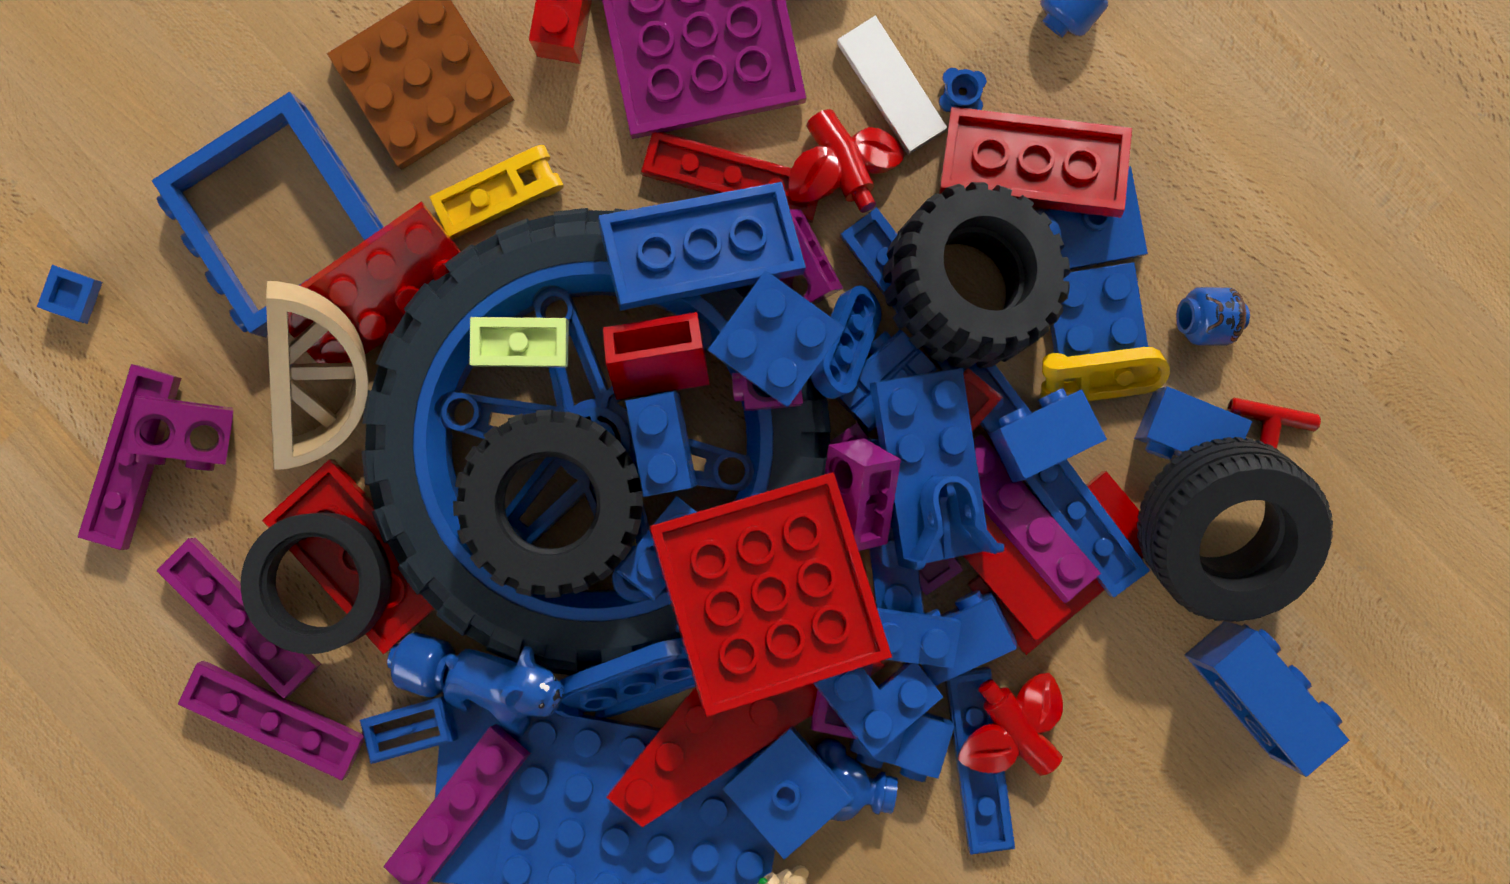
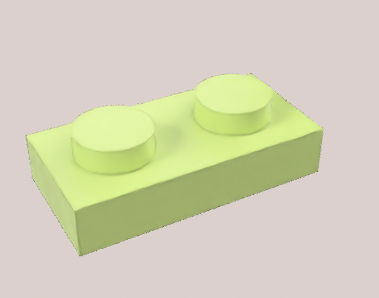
M470 317V365L476 367H568L569 320L567 318Z

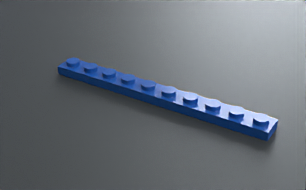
M876 207L841 233L840 238L884 295V292L891 283H885L883 280V266L889 261L886 253L891 242L898 234ZM923 345V349L929 355L931 350ZM931 358L940 371L959 368L953 366L952 358L946 359L943 363ZM975 363L969 367L1003 397L980 423L988 435L1002 428L998 421L999 418L1022 407L1027 415L1032 413L996 365L980 369ZM1067 459L1023 480L1037 500L1099 570L1101 574L1096 579L1110 597H1116L1151 571Z

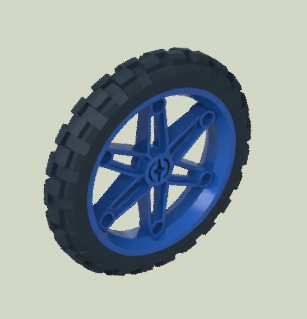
M581 208L555 211L554 215L534 220L526 218L496 230L495 235L475 246L473 244L469 245L446 262L445 266L450 272L436 281L433 279L428 285L424 283L404 308L406 312L393 334H388L375 363L379 366L371 391L368 390L362 424H366L365 451H362L365 485H369L375 509L372 511L383 542L388 543L399 563L398 570L417 595L421 594L437 611L436 615L462 636L467 635L487 647V651L518 663L524 647L529 646L533 650L535 664L549 669L552 673L563 675L576 674L658 642L681 638L680 632L675 631L676 618L667 588L665 587L654 601L648 598L641 602H630L621 598L615 589H586L576 594L571 592L554 598H545V595L532 594L530 597L516 593L517 589L506 584L502 587L491 580L492 575L483 567L479 569L470 559L472 553L466 543H461L457 530H460L458 516H454L453 501H457L458 487H455L457 479L452 455V429L484 439L483 435L494 427L490 425L492 413L516 416L521 413L524 415L535 413L536 410L567 411L581 415L586 419H591L593 422L604 427L619 442L621 437V444L631 457L639 475L628 412L618 404L622 399L616 400L613 387L609 388L573 301V297L616 296L598 225L599 215L626 211L616 208L614 211ZM755 284L652 305L675 316L697 312L701 335L703 336L704 353H706ZM552 302H566L568 311L565 318L569 320L568 337L571 336L596 399L586 400L574 405L566 367H548L557 406L461 393L465 381L473 368L470 365V317L522 318L535 310L537 318H546L547 307ZM725 364L731 377L732 373H738L734 369L729 367L727 364ZM811 376L802 387V406L745 411L744 401H741L746 422V455L688 438L691 454L706 459L704 471L694 470L697 485L738 491L735 499L737 501L824 475L831 432L828 401L814 387ZM752 383L753 389L758 395L771 397ZM677 390L667 391V392H661V393H655V394H653V395H658V394H663V393H668V392H676ZM468 400L474 408V415L468 424L462 426L456 421L455 409L460 402ZM603 418H608L616 425L620 436L614 427L603 422ZM546 457L505 509L507 519L516 534L524 541L533 545L585 495L595 516L596 494L593 484L587 474L576 464L562 458ZM736 458L743 463L745 475L739 483L727 484L720 478L719 466L725 459ZM562 466L569 475L578 481L528 527L520 520L521 516ZM644 503L640 527L635 538L637 545L649 531ZM637 545L632 546L631 550L627 555H629Z

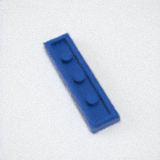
M989 667L974 668L945 681L950 720L955 725L952 735L967 846L970 855L1015 849L1005 771L999 773L979 772L963 765L957 759L961 747L971 734L982 726L994 723L983 707L986 699L978 690L983 682L992 679Z

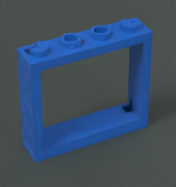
M291 92L286 93L151 180L160 193V196L156 198L159 206L172 220L176 219L185 233L181 235L184 245L195 257L202 258L209 269L205 272L208 282L218 294H225L233 308L229 310V313L235 324L245 333L248 331L251 334L265 338L268 336L266 306L261 310L257 309L185 197L184 191L289 124L362 238L366 240L384 227L306 105Z

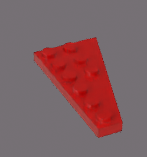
M880 661L873 663L871 676L886 666ZM811 683L705 717L697 688L693 687L606 795V798L637 824L644 827L780 737L791 726L795 727L812 716L818 689Z

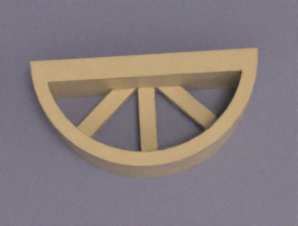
M267 281L266 310L274 470L299 467L316 461L335 450L350 436L365 409L368 396V377L365 352L359 334L348 317L336 305L307 288L285 282ZM288 312L313 320L314 322L289 344ZM327 331L341 343L352 362L292 364ZM353 379L349 395L335 414L294 381ZM292 400L322 425L307 433L293 437Z

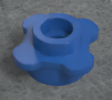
M947 69L942 76V80L945 83L944 94L939 99V105L942 110L950 112L951 107L982 110L983 102L980 97L987 83L985 75L980 71L974 72L968 69ZM960 88H965L966 91H967V94H966V95H960V94H959V89H960Z

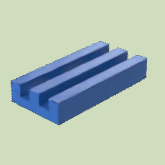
M444 696L361 719L360 724L370 763L381 762L459 739L457 730L452 731L450 723L454 719L452 712H447V703L444 700ZM434 709L436 717L375 734L374 725ZM436 726L439 728L440 735L379 751L378 743Z

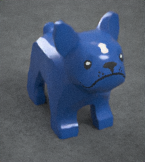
M529 646L524 647L518 663L472 649H465L458 656L449 654L445 659V663L449 668L443 687L445 702L456 709L467 712L471 706L469 701L471 700L489 710L501 723L505 731L520 737L524 735L530 725V720L526 716L546 717L552 715L559 707L565 694L564 686L549 669L535 664L533 650Z

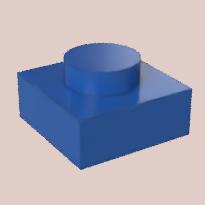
M52 265L37 307L77 322L88 324L103 282Z

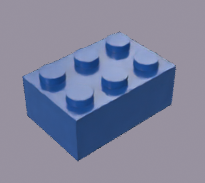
M1223 621L1184 656L1270 758L1307 777L1350 741L1338 727L1342 723L1341 718L1324 701L1318 703L1308 691L1312 687L1310 681L1295 666L1290 665L1287 667L1277 655L1281 651L1280 646L1265 630L1260 629L1257 631L1246 624L1241 626Z

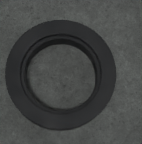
M336 513L295 515L270 526L251 546L243 564L240 580L241 596L245 611L258 632L276 646L301 654L329 652L364 636L375 626L385 611L392 584L389 560L380 541L368 528L358 521ZM309 537H321L339 544L349 553L357 567L359 591L356 601L349 613L332 626L316 627L296 620L283 607L277 593L276 575L283 556L293 545Z

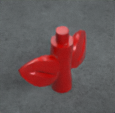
M827 109L818 112L806 124L807 129L818 146L803 152L795 160L790 172L789 195L792 202L806 203L817 201L829 196L840 187L847 202L854 201L861 213L870 211L876 206V202L870 193L874 188V184L869 173H886L897 167L905 156L902 147L893 136L879 128L868 127L858 131L851 137L833 110Z
M1050 673L1035 675L1023 685L1016 697L1009 688H999L993 679L983 682L978 690L986 699L983 707L994 723L982 726L971 734L961 747L957 759L970 769L984 773H999L1008 770L1015 763L1018 756H1020L1040 776L1053 772L1061 764L1063 756L1042 733L1050 731L1060 721L1063 713L1062 694L1055 678Z

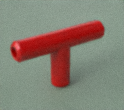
M1235 397L1228 404V411L1244 418L1263 421L1259 441L1269 444L1274 448L1278 447L1282 425L1315 432L1321 424L1320 416L1314 413Z

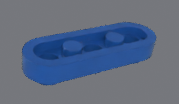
M855 286L839 296L831 317L843 325L845 329L811 375L814 387L829 399L839 398L855 389L881 321L880 304L876 296L864 286Z

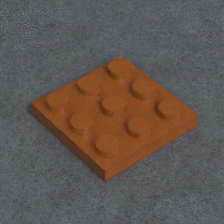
M412 0L327 53L390 156L401 170L514 100L452 0Z

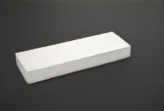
M876 15L838 39L837 45L908 155L947 130L946 124Z

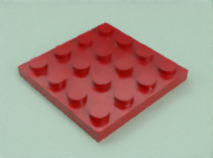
M834 472L649 527L705 717L892 658Z

